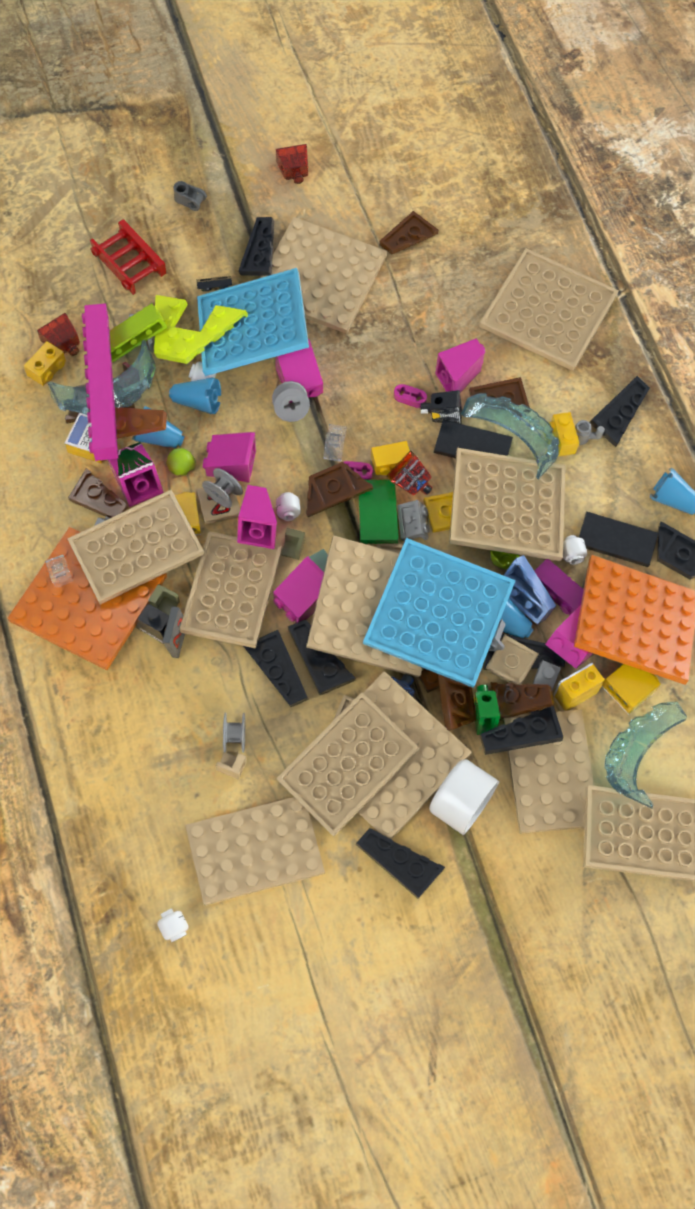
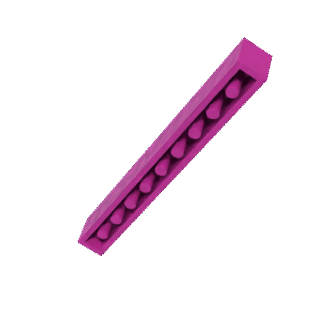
M106 303L84 305L85 313H82V322L85 324V327H82L83 337L86 340L83 341L84 351H87V354H84L85 366L88 365V368L85 369L86 380H89V383H86V392L90 396L86 397L87 408L90 409V412H87L88 423H91V427H88L89 438H92V442H89L90 454L94 453L95 461L117 459L118 447Z

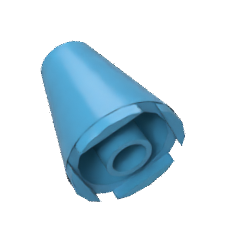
M212 377L174 384L169 390V397L174 403L209 414H216L220 407V402H217L218 396H221V385L216 378Z
M166 421V430L135 435L131 440L177 448V446L181 447L185 436L182 435L183 431L169 421Z
M669 468L670 473L665 472L653 488L656 492L654 495L650 494V499L693 515L695 513V491L673 468Z
M509 598L501 617L505 623L503 632L515 637L528 638L533 631V628H531L532 622Z

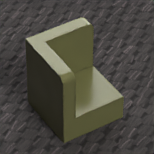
M287 528L281 555L299 560L305 543V532Z
M159 584L149 598L150 605L167 615H170L172 606L177 607L180 602L177 593Z

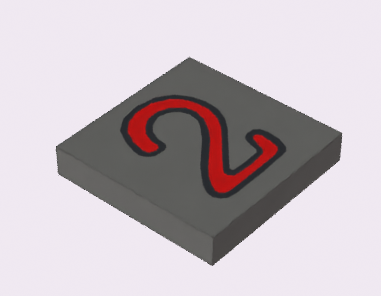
M173 606L162 642L172 658H179L185 636L179 630L183 614L179 607Z

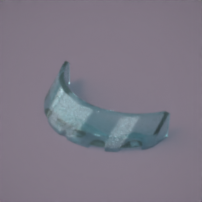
M145 340L141 341V350L135 362L121 375L113 378L115 407L123 408L132 405L152 385L156 364ZM54 382L47 383L51 397L59 409L63 411L67 409L87 415V412H90L86 397L90 396L86 392V386L72 387Z
M479 393L467 398L461 415L495 423L518 436L535 456L538 468L536 478L539 480L559 455V439L552 433L553 428L531 408L524 404H514L507 397L494 398L487 397L486 393Z
M676 701L659 703L652 707V711L632 719L628 723L630 726L624 732H619L615 737L605 759L606 778L611 786L621 795L651 809L654 806L644 790H638L637 771L642 758L651 745L665 732L687 719V715Z

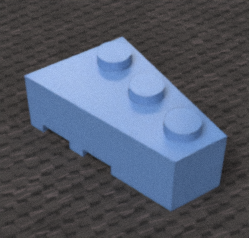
M525 556L516 558L503 575L516 580L509 598L535 623L540 624L548 618L555 609L556 604Z

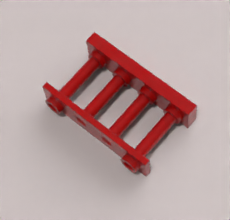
M122 219L118 222L119 230L117 234L101 244H98L92 238L90 240V250L121 281L126 291L129 290L134 295L136 294L134 285L136 282L152 272H157L162 277L167 274L165 262ZM121 239L128 241L129 244L110 256L104 251ZM131 250H136L139 255L120 267L114 262ZM141 261H147L149 266L133 277L129 278L125 274L127 270Z

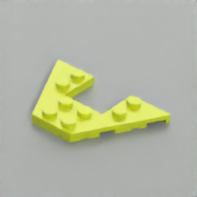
M156 295L155 307L160 312L167 328L155 335L154 354L159 359L188 364L196 355L205 350L204 347L220 339L226 331L234 328L233 324L242 317L247 318L248 313L246 310L215 305L201 332L176 328L177 322L188 305L186 300Z

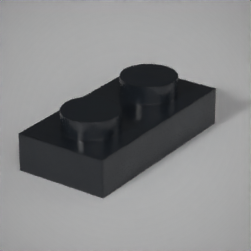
M231 276L196 279L197 288L201 289V291H211L214 287L225 289L232 286Z

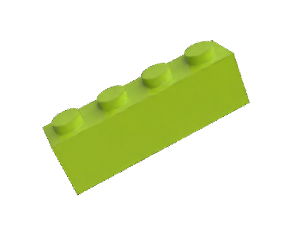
M152 303L110 330L112 363L167 328L160 312Z

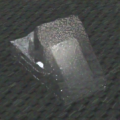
M329 424L323 459L342 461L347 426Z
M64 554L45 561L55 588L73 582Z

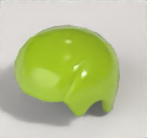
M179 448L169 453L166 465L174 475H187L190 470L195 469L196 460L190 451Z
M490 550L492 563L500 569H508L513 561L519 557L518 554Z

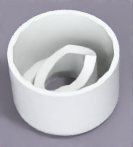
M463 759L454 766L437 790L430 804V812L464 835L489 802L499 781L469 760Z

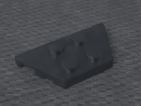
M661 521L658 526L657 561L689 580L695 578V540Z

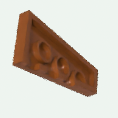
M115 407L117 439L166 430L167 413L164 410Z

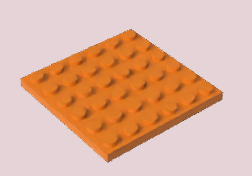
M69 527L7 619L9 622L108 670L137 625L139 615L149 604L150 596L158 584H163L167 574H162L111 600L99 604L68 541V538L80 533V531Z
M591 555L587 568L574 647L686 685L689 681L695 628V590Z

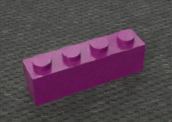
M546 559L534 570L553 601L560 606L563 613L571 615L581 605L584 589L549 559Z

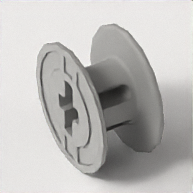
M284 382L278 385L273 392L272 403L274 411L282 420L288 422L298 421L308 413L310 401L307 391L298 382Z
M215 468L213 474L217 481L215 483L204 481L202 486L215 502L223 507L230 508L232 506V501L229 497L230 493L242 495L243 489L233 476L220 468Z
M224 713V753L227 749V743H242V752L244 753L245 713L242 715V723L227 722V713Z

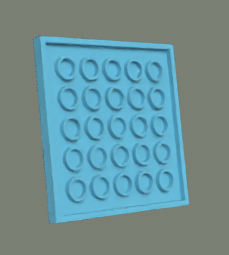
M297 268L197 296L200 332L215 305L246 310L248 313L247 318L242 317L233 324L234 328L226 331L216 342H210L204 347L205 350L201 355L205 376L309 348L300 276Z
M406 538L363 644L474 688L516 580Z

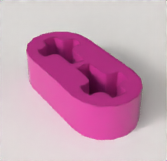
M399 384L394 389V399L400 403L415 408H420L421 403H426L427 394L423 390L405 384Z
M344 461L350 469L357 472L364 480L372 478L373 468L370 464ZM364 469H365L366 472H367L366 475H363V474H362V471H363Z

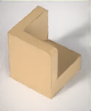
M225 752L221 761L216 763V770L239 780L247 762L246 756L238 753L236 757Z

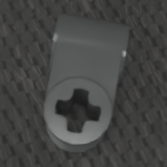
M178 181L173 186L175 202L191 210L198 211L201 202L207 198V194L202 189L189 185L186 182Z

